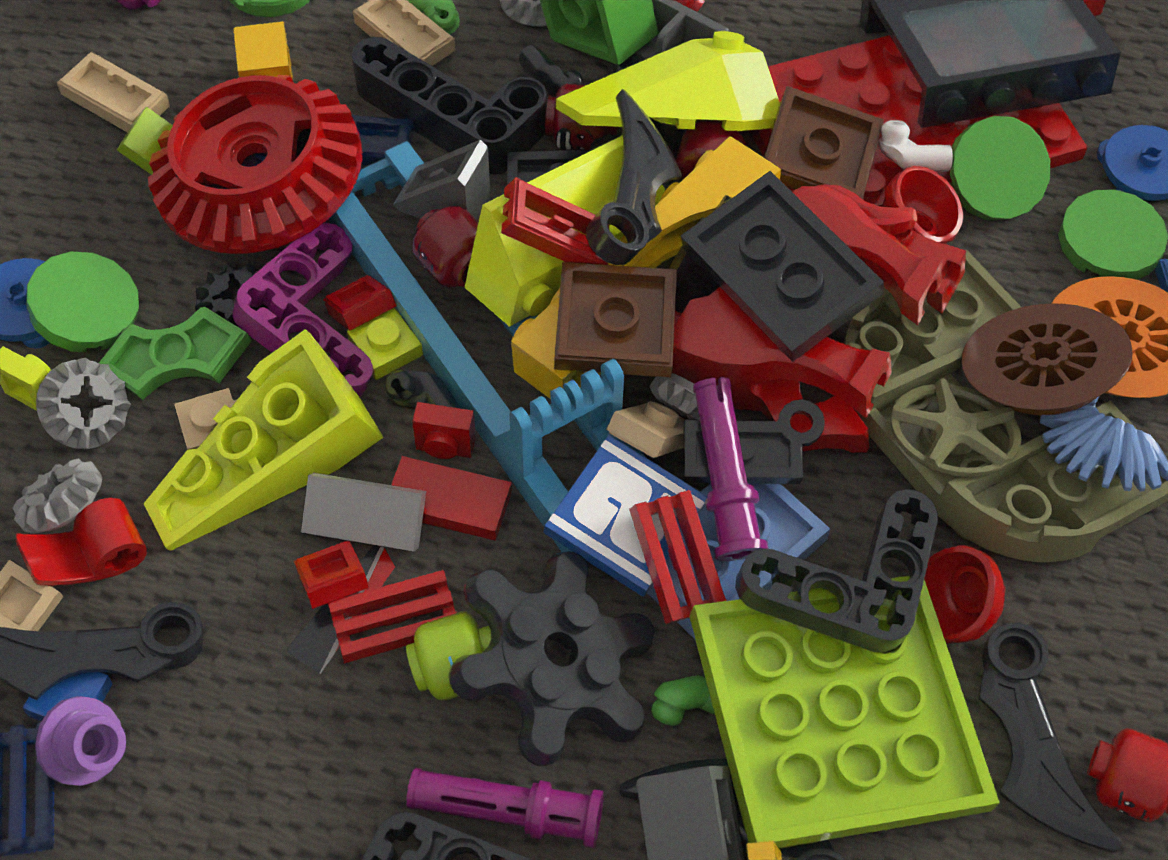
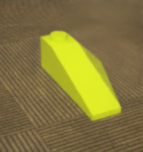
M717 31L714 32L713 38L692 39L556 98V109L581 125L622 127L616 96L624 89L649 118L661 123L676 125L678 129H695L696 119L723 121L722 128L724 130L747 131L772 128L780 102L763 52L744 43V36L738 33Z
M306 329L256 365L247 376L252 382L231 408L224 405L213 418L218 424L197 449H189L184 453L144 502V506L166 549L172 551L306 486L308 475L312 473L329 475L337 471L384 438L359 395Z

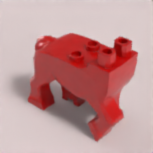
M839 185L802 186L792 191L884 281V288L894 297L901 314L918 325L925 313L923 310L925 298L928 305L943 314L965 273L966 250L937 242L912 231L918 217L916 210L912 207H880L867 203L854 192ZM721 287L709 296L690 300L683 313L675 311L673 374L694 384L705 379L715 378L716 386L719 385L718 379L720 377L729 378L734 409L761 411L770 421H778L781 410L791 401L803 400L800 392V382L816 386L834 396L826 401L814 403L823 413L825 420L824 430L815 443L802 447V451L824 448L845 449L851 453L868 451V427L856 411L865 418L868 417L874 406L871 403V397L876 384L884 387L892 373L890 352L877 349H858L826 337L792 362ZM803 414L794 415L790 419L791 427L797 432H807L812 427L811 420Z

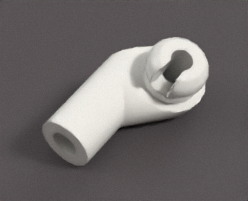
M892 120L883 124L881 128L882 137L878 140L880 151L902 169L921 166L934 171L951 170L953 159L951 145H917L908 139L910 129L905 122Z

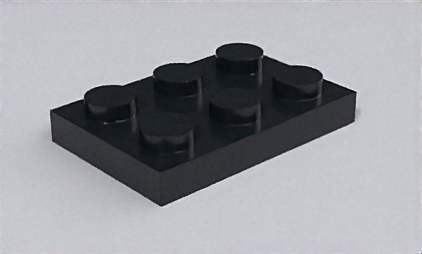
M771 171L767 172L681 235L683 249L792 362L884 294V281Z

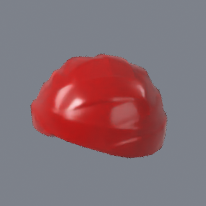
M921 166L905 168L890 181L885 190L883 207H912L916 210L918 217L912 231L943 244H947L955 239L963 221L962 205L954 188L936 171Z
M966 545L950 547L929 557L924 579L946 644L971 642L979 639L996 624L1004 609L1005 585L997 564L983 551Z

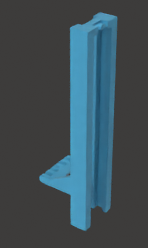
M408 141L386 150L385 159L360 170L350 195L328 221L344 230L352 242L351 253L366 275H370L391 290L397 305L395 309L421 342L423 356L438 377L444 382L460 408L474 411L476 431L542 525L545 526L568 491L542 456L543 436L574 420L596 451L607 436L610 435L645 457L642 451L609 434V431L606 430L614 412L622 410L623 371L615 359H611L601 364V378L594 369H591L581 375V388L574 380L565 383L563 388L559 386L551 391V404L543 396L530 402L529 416L522 407L512 412L508 409L355 196L354 192L362 190L364 196L376 192L375 183L381 181L387 189H392L398 185L402 188L404 187L415 167L424 162ZM530 315L510 327L500 318L499 320L513 337L518 327L529 318L535 319L537 316ZM554 540L561 552H572Z

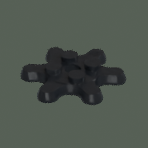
M560 552L554 554L546 562L543 586L536 593H526L518 590L501 573L494 570L478 571L471 575L464 585L465 600L472 610L480 614L487 621L491 630V640L488 648L483 652L464 655L453 663L448 675L450 686L459 697L468 701H479L492 695H501L512 700L519 708L522 716V728L518 737L519 749L523 757L536 766L546 767L555 763L562 756L565 745V729L575 719L585 718L594 721L608 737L623 743L636 738L644 726L645 713L643 707L622 687L618 677L621 672L620 662L622 660L640 657L648 652L652 646L654 637L653 624L645 615L639 613L623 614L617 618L601 614L594 599L586 594L585 586L588 578V565L585 559L576 552ZM547 638L559 642L566 650L571 649L572 654L569 655L568 666L560 667L553 664L547 658L544 650V643Z

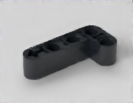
M382 37L363 39L352 50L356 89L358 95L363 100L449 153L481 140L488 147L489 174L491 175L507 171V152L529 151L545 134L547 92L544 85L536 79L530 77L512 79L487 100Z

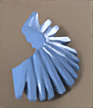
M1099 396L1089 404L1070 412L1041 415L1040 424L1052 428V430L1043 433L1042 436L1044 443H1051L1047 447V451L1050 454L1059 453L1055 458L1058 464L1071 460L1066 471L1071 474L1080 469L1079 479L1086 482L1098 466L1102 465V487L1109 488L1117 472L1124 491H1131L1132 482L1139 491H1144L1145 482L1153 490L1161 487L1160 476L1168 481V460L1159 444L1150 434L1135 429L1133 425L1125 423L1122 419L1099 413L1095 407Z

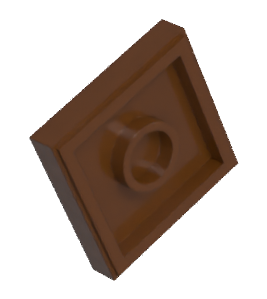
M786 86L764 158L781 169L780 181L791 189L796 190L802 186H819L823 184L839 185L854 192L863 199L884 119Z
M562 262L554 369L584 372L594 369L596 372L601 373V364L615 359L620 365L623 374L671 377L677 270Z

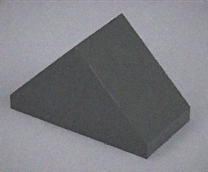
M478 140L416 166L393 205L400 212L420 219L434 209L460 206L477 220L481 214L482 205L487 203L491 197L488 147L481 140Z

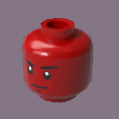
M1125 728L1119 731L1111 743L1099 740L1087 769V775L1097 779L1095 790L1099 802L1106 807L1149 823L1156 821L1164 813L1168 814V742L1132 728Z

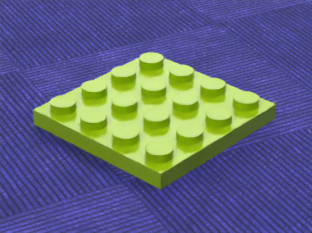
M910 576L890 579L897 582L908 581L910 579ZM925 579L914 624L909 634L899 647L886 653L872 652L761 613L745 605L741 599L694 605L689 615L749 843L774 841L778 848L991 812L999 804ZM822 588L809 591L810 603L818 611L830 614L839 610L838 600L832 592ZM797 591L790 592L787 598L794 600ZM884 599L875 617L878 619L877 628L888 632L891 626L887 624L886 619L893 600Z

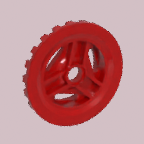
M290 75L239 77L220 83L201 93L173 118L174 124L172 128L163 131L158 139L161 150L151 154L149 165L153 174L148 177V184L154 197L153 201L165 223L174 233L188 243L218 253L247 254L266 251L291 243L307 235L322 225L342 206L350 195L360 173L362 163L361 138L350 110L346 104L342 105L339 102L337 95L330 89L320 91L316 82L308 79L295 84ZM311 128L309 139L300 155L296 158L298 136L304 129ZM254 153L267 154L264 161L256 166H242L243 161ZM217 184L228 189H217L204 185Z

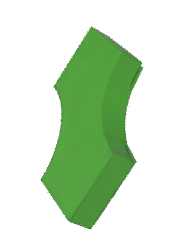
M204 306L188 320L166 329L150 330L129 324L99 363L108 364L110 370L119 379L125 381V389L144 400L161 385L182 377H203L220 383L252 339L247 332Z

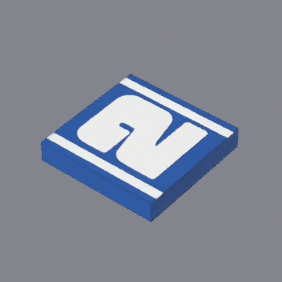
M608 435L545 524L543 533L572 552L581 555L586 561L644 597L653 583L629 508L645 501L648 503L660 497H671L679 492L690 490L699 515L705 506L707 496ZM673 510V511H674L675 518H676V521H677V524H678V527H679V530H680V533H681V536H682V539H683L684 536H683V533H682V530H681V527H680V524H679V521H678V518H677L676 511ZM658 514L652 515L651 517L667 563L670 558L668 544Z

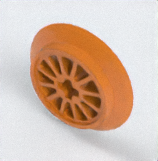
M1108 276L1077 282L1064 289L1055 297L1052 303L1082 306L1105 314L1116 321L1128 334L1133 352L1131 364L1124 377L1105 393L1132 398H1151L1168 394V292L1140 280Z

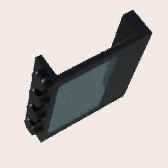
M862 0L860 23L865 33L869 34L887 30L922 88L918 124L921 128L1106 95L1112 92L1121 52L1083 0Z

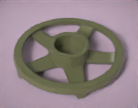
M940 378L935 384L920 386L906 392L897 400L892 409L890 424L899 446L918 463L943 474L959 477H980L993 474L1008 466L1015 459L1021 445V432L1014 419L1013 408H1005L1000 403L985 397L977 390L948 384L946 378ZM937 396L939 413L908 409L907 407L919 399ZM955 397L975 402L989 411L967 413L960 409ZM901 423H909L931 429L930 439L932 445L926 456L916 450L906 440L901 430ZM1003 423L1009 436V448L1006 454L980 433L981 430ZM973 449L991 462V465L976 468L955 467L943 464V461L949 454H966Z

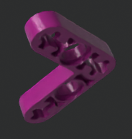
M323 223L307 235L292 242L242 284L236 295L232 316L235 323L243 331L247 332L249 336L271 353L289 341V334L302 332L306 329L324 352L331 354L329 358L341 373L348 369L355 374H348L345 376V379L361 397L369 384L373 372L370 358L352 342L304 307L305 304L343 272L352 251V242L341 227L330 223ZM328 247L331 248L319 257L317 263L315 262L314 257L317 248L322 251ZM287 270L297 271L306 278L307 283L302 286L290 285L281 278L279 273ZM263 304V305L267 306V307L269 308V310L266 309V308H264V307H262V308H259V309L256 311V310L252 309V308L250 307V305L253 306V307H255V308H257V307H259V306H261V305ZM274 324H276L278 327H279V325H280V328H279V329L275 328V327H274Z

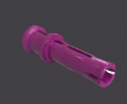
M720 377L718 379L719 385L716 386L715 378H709L693 385V392L696 395L712 491L707 494L705 504L706 510L713 512L719 546L714 549V555L717 561L743 560L755 550L769 549L767 541L760 538L755 505L760 499L758 491L755 490L754 486L747 483L730 390L731 381L729 378Z
M421 768L413 769L407 791L408 809L414 810L417 808L464 816L471 819L525 827V834H530L531 838L542 839L545 834L580 839L583 840L584 847L588 848L596 847L604 803V791L594 789L590 795L553 789L551 782L542 780L539 783L534 782L531 788H525L476 778L424 771Z

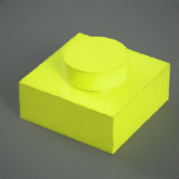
M395 308L351 331H347L348 340L370 358L373 365L372 375L375 380L423 356L421 342Z
M3 346L0 349L1 387L6 394L37 411V392L42 380L51 369L41 359L32 354H27L23 357Z

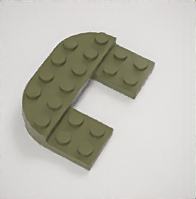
M967 249L965 273L943 314L928 305L925 298L923 303L925 313L919 324L916 325L901 314L894 297L884 288L883 295L853 316L842 341L843 344L858 349H877L891 353L892 373L884 387L876 384L871 397V403L874 406L868 417L865 418L858 411L856 413L868 427L869 436L915 490L926 495L934 503L938 516L953 528L959 537L972 541L994 553L1014 559L1032 562L1065 561L1091 552L1100 538L1168 501V481L1161 476L1162 485L1160 488L1152 490L1145 482L1144 491H1139L1133 482L1131 491H1124L1118 472L1111 481L1109 488L1102 487V465L1098 466L1086 482L1079 479L1080 469L1071 474L1066 471L1071 460L1060 464L1055 461L1059 453L1050 454L1047 451V447L1051 443H1044L1043 435L1021 445L1015 459L1008 466L986 476L959 477L947 475L927 468L915 461L899 446L891 429V413L897 400L914 388L935 384L940 378H946L948 384L961 386L950 373L962 368V353L969 338L978 328L992 318L1010 310L1021 308V306ZM937 396L919 399L907 407L908 409L939 413ZM955 397L960 409L967 413L984 411L975 402ZM1111 401L1096 407L1099 413H1104L1105 416L1119 418L1125 423L1133 425ZM901 423V430L906 440L916 450L926 456L932 445L930 439L931 429L914 424ZM998 425L981 430L980 433L1006 454L1009 448V438ZM973 449L966 454H949L943 461V464L955 467L976 468L991 465V462Z

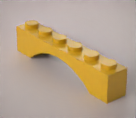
M729 136L715 151H706L698 160L694 170L680 183H672L665 190L659 203L655 206L662 232L647 243L630 262L617 266L656 268L665 260L677 255L682 247L681 235L695 226L701 217L706 218L714 212L725 194L733 198L769 171L780 180L781 169ZM625 236L619 239L621 242L627 243ZM560 288L553 296L550 305L535 319L529 318L518 327L511 340L514 372L549 399H551V391L559 386L563 388V385L571 380H574L581 388V375L586 373L584 371L554 369Z

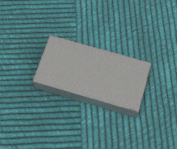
M312 473L308 475L301 532L415 551L419 548L426 491Z

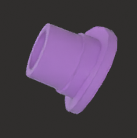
M72 697L60 701L51 708L41 722L35 742L37 760L45 774L59 783L78 786L89 784L104 777L120 761L126 748V736L119 719L110 707L94 698Z

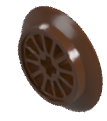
M1050 303L1010 310L983 324L967 341L962 353L961 363L968 382L985 397L1006 407H1011L1018 412L1032 415H1054L1081 408L1114 387L1128 371L1133 352L1128 334L1112 318L1082 306Z

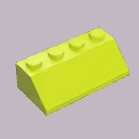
M623 135L527 183L596 215L604 205L614 200L622 165ZM663 185L657 190L655 206L659 203L665 192ZM503 194L482 205L464 288L510 327L530 315H539L550 305L553 296L560 288L562 262L564 261L501 233L502 223L508 219V217L502 215L503 205L509 201ZM609 224V231L614 237L619 240L624 236L619 229Z

